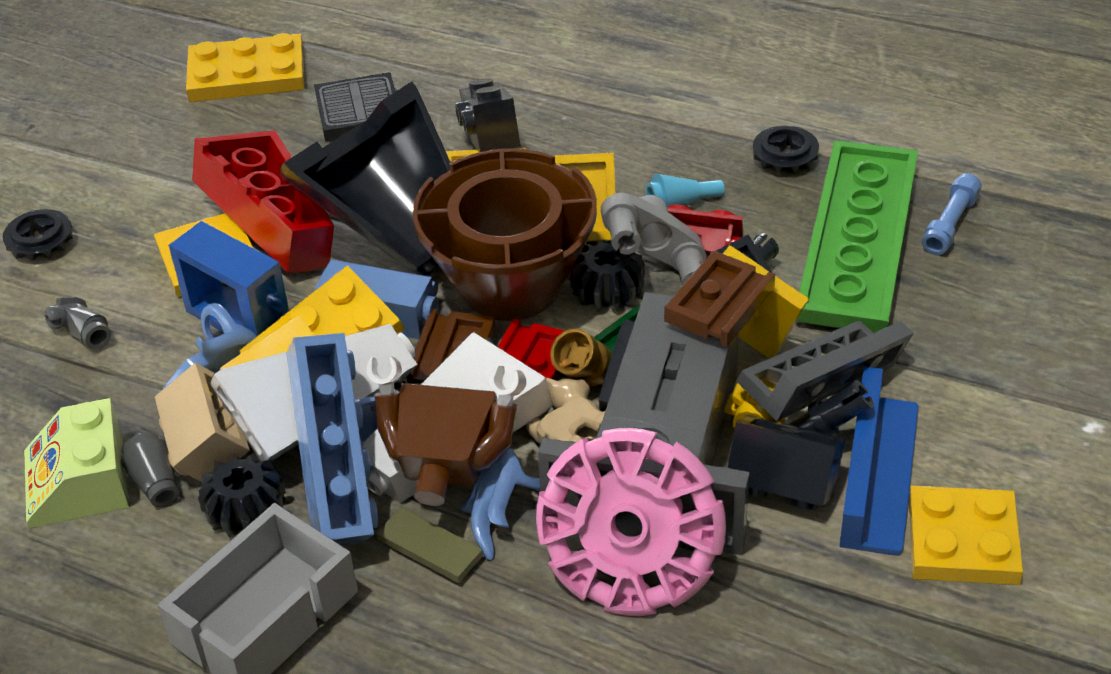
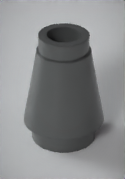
M152 432L140 433L128 439L121 449V464L153 506L160 507L173 502L179 495V489L173 467L168 459L169 451L166 441L158 438Z

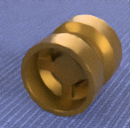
M569 329L556 338L552 345L550 356L556 370L573 380L582 379L589 387H594L604 382L612 353L607 346L595 340L587 332L581 329Z

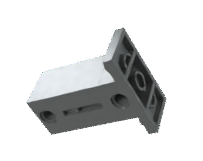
M645 292L597 438L602 437L604 430L638 428L657 432V439L672 446L678 442L691 451L707 468L714 479V482L710 485L716 500L723 501L726 520L723 552L742 555L746 541L749 472L713 466L726 417L724 409L729 395L732 394L737 376L739 333L729 346L725 347L720 345L721 339L710 335L706 339L664 322V307L674 296ZM543 437L538 450L541 491H545L550 478L547 476V473L553 463L576 442ZM609 457L596 463L601 477L614 469ZM646 458L641 471L659 479L664 465ZM569 489L565 499L571 505L577 507L583 495ZM690 493L680 496L683 504L682 514L697 509ZM629 511L616 514V527L622 534L638 536L642 533V522L636 514ZM680 541L681 545L691 546L683 541Z

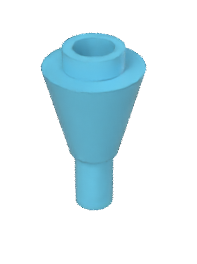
M654 174L651 183L646 185L645 195L660 197L665 201L667 207L670 205L687 206L699 201V199L722 197L725 187L722 180L697 182L691 179Z

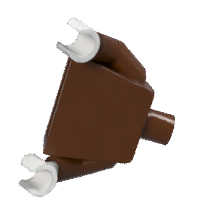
M390 356L391 373L387 378L382 379L377 372V359L372 357L367 363L366 370L368 377L373 382L379 384V392L374 395L378 432L389 458L400 464L404 477L411 481H417L414 497L420 503L431 506L442 505L445 502L448 484L474 485L477 483L481 471L489 469L511 446L518 407L517 404L513 403L514 396L520 394L525 389L527 384L526 377L521 370H515L514 381L509 389H506L502 383L505 374L504 366H496L489 375V384L493 391L401 383L400 391H395L394 383L400 378L402 373L401 363L395 357Z

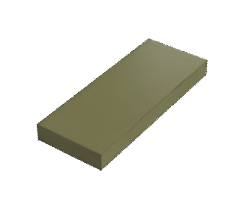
M400 507L376 533L377 540L457 583L461 582L483 556L482 548L403 507Z

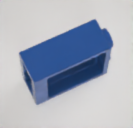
M203 221L197 223L168 245L186 312L201 320V313L204 307L217 303L227 310L235 323L248 328L258 336L289 312L280 263L277 260ZM221 282H223V283L227 284L228 286L234 288L235 291H236V293H235L234 291H232V290L226 288L225 286L221 285ZM210 315L209 325L223 332L218 320Z

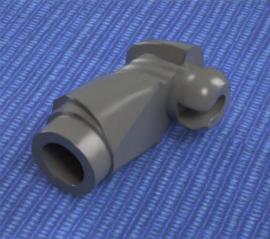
M57 298L56 305L48 306L44 311L48 327L56 330L66 326L70 335L91 349H100L107 345L111 339V331L108 328L106 317L92 309H88L86 302L81 298Z

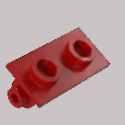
M670 205L667 207L671 215L684 223L701 238L705 253L708 255L713 250L716 251L744 237L743 216H735L726 210H714L711 213L694 211L684 205Z

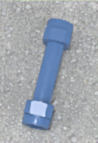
M964 173L954 180L950 188V201L939 220H932L929 223L922 238V246L928 253L942 255L952 245L955 235L954 227L965 208H970L975 204L982 188L981 181L975 175Z

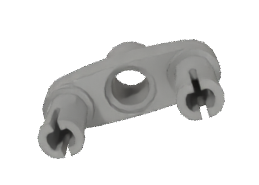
M616 193L609 196L602 203L600 210L605 228L610 231L611 244L616 251L619 248L620 253L631 254L641 249L679 271L682 286L705 261L706 253L701 238L684 223L668 212L665 201L655 195L636 197L628 193Z

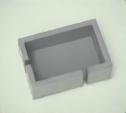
M274 503L157 604L170 644L204 668L208 664L211 674H271L318 630L316 619L320 618L324 622L328 621L358 592L350 551Z

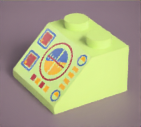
M110 398L60 408L24 450L26 522L29 528L129 508L126 470L121 464V449L124 444L123 435Z

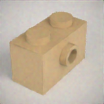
M195 362L155 396V401L160 416L159 425L164 432L169 451L168 459L171 466L179 474L189 475L202 482V474L214 472L215 461L228 463L232 461L234 453L241 458L250 450L245 436L210 385L215 373Z

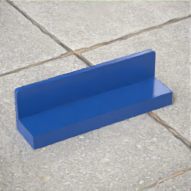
M864 367L862 384L868 393L863 395V397L871 396L874 407L859 414L856 418L839 547L900 556L903 552L918 404L910 401L880 398L883 369Z

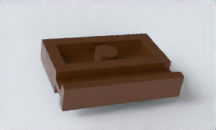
M713 250L664 307V322L706 339L712 335L721 339L720 345L728 347L775 289V274L768 272L766 276L756 272V266Z
M432 309L415 348L416 356L414 360L417 365L406 376L407 383H423L473 332L492 343L496 331L495 316L450 311L449 316L438 315V311Z

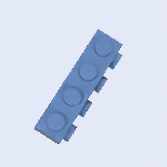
M345 333L295 337L286 352L310 526L340 546L362 544L374 535L373 529L377 528L378 515L374 498H369L366 478L370 477V460L367 449L361 448L359 429L363 427V413L360 400L354 399L351 380H355L356 376L354 354L352 350H347Z

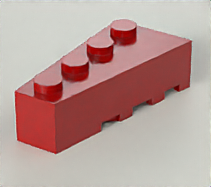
M276 130L195 138L192 181L271 258L277 260L288 274L304 273L327 267L331 258L334 224L323 208L287 184L280 176L279 170L281 166L292 156Z

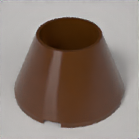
M489 150L471 154L449 163L450 171L435 181L430 177L420 188L415 198L413 221L420 242L467 304L477 313L495 316V320L513 321L514 318L522 320L543 312L557 298L593 230L597 216V199L592 184L576 167L570 171L556 164L555 156L534 150Z

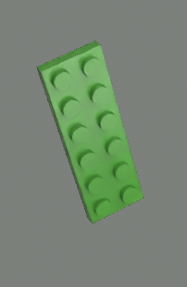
M834 140L799 290L809 300L796 322L842 328L860 320L873 333L888 327L918 150Z

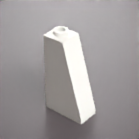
M391 324L345 336L347 350H352L355 359L356 376L355 380H351L354 399L374 396L379 392V384L373 382L368 377L366 370L367 363L372 357L377 359V372L382 379L387 378L391 373L390 356L395 357L401 363L402 373L396 382L409 375L417 365L414 360L416 353L413 345L403 333L397 334ZM286 352L223 368L214 374L210 385L261 461H273L299 444Z
M474 332L421 384L493 391L489 384V375L496 366H504L505 374L502 383L506 389H509L514 381L515 370H521L526 377L527 384L525 389L520 394L514 396L513 403L518 406L514 431L542 415L553 405L546 377ZM377 429L361 445V448L367 449L370 460V477L366 478L367 487L379 496L385 492L401 503L414 495L417 481L405 478L400 464L389 458Z

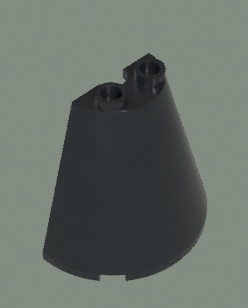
M411 81L381 100L367 120L323 148L318 142H315L285 161L279 170V174L287 184L417 275L427 276L438 267V264L422 245L416 234L413 221V204L420 188L430 177L435 181L450 171L449 163L451 161L417 87Z

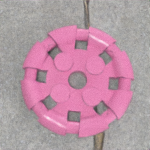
M638 428L604 430L600 438L591 441L583 438L570 446L559 456L548 471L547 476L550 478L546 490L539 492L536 510L540 545H546L551 557L548 565L555 576L572 594L582 601L589 598L604 605L603 611L624 616L653 615L657 613V608L668 604L675 608L698 593L714 573L711 565L715 555H721L723 552L726 534L723 501L716 500L710 485L714 482V479L707 468L691 451L680 443L676 442L672 446L657 439V432ZM609 457L614 469L601 477L596 463ZM646 458L664 465L659 479L641 471ZM569 489L583 495L577 507L571 505L565 499ZM690 493L697 509L682 514L683 504L680 496ZM623 511L636 514L642 522V533L635 537L623 535L616 527V514ZM578 533L584 549L571 551L565 537ZM680 541L695 547L691 557H683L675 553ZM598 570L617 577L614 585L611 586L596 579ZM656 570L661 585L650 588L645 583L642 575Z

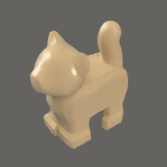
M546 378L553 404L552 407L555 410L541 420L537 417L527 423L525 426L530 435L539 444H541L543 437L578 442L583 438L588 440L596 439L605 411L598 410L596 405L591 400H588L590 393L588 384L582 379H561L555 381L551 378Z

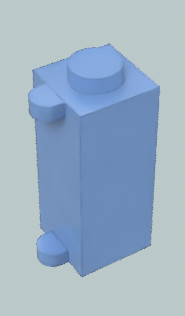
M330 260L314 287V291L348 265L401 320L405 328L401 333L407 338L419 340L427 317L432 309L439 311V299L436 297L438 283L432 281L431 277Z

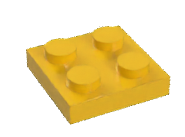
M910 485L908 501L912 579L1020 585L1023 566L1014 491Z

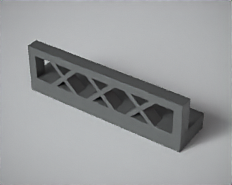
M858 320L742 370L736 382L778 421L808 407V405L816 400L821 401L840 392L855 380L861 382L864 367L880 368L883 371L893 367L914 333L901 321L873 333ZM856 339V341L850 343V340ZM761 379L777 383L774 390L771 391Z

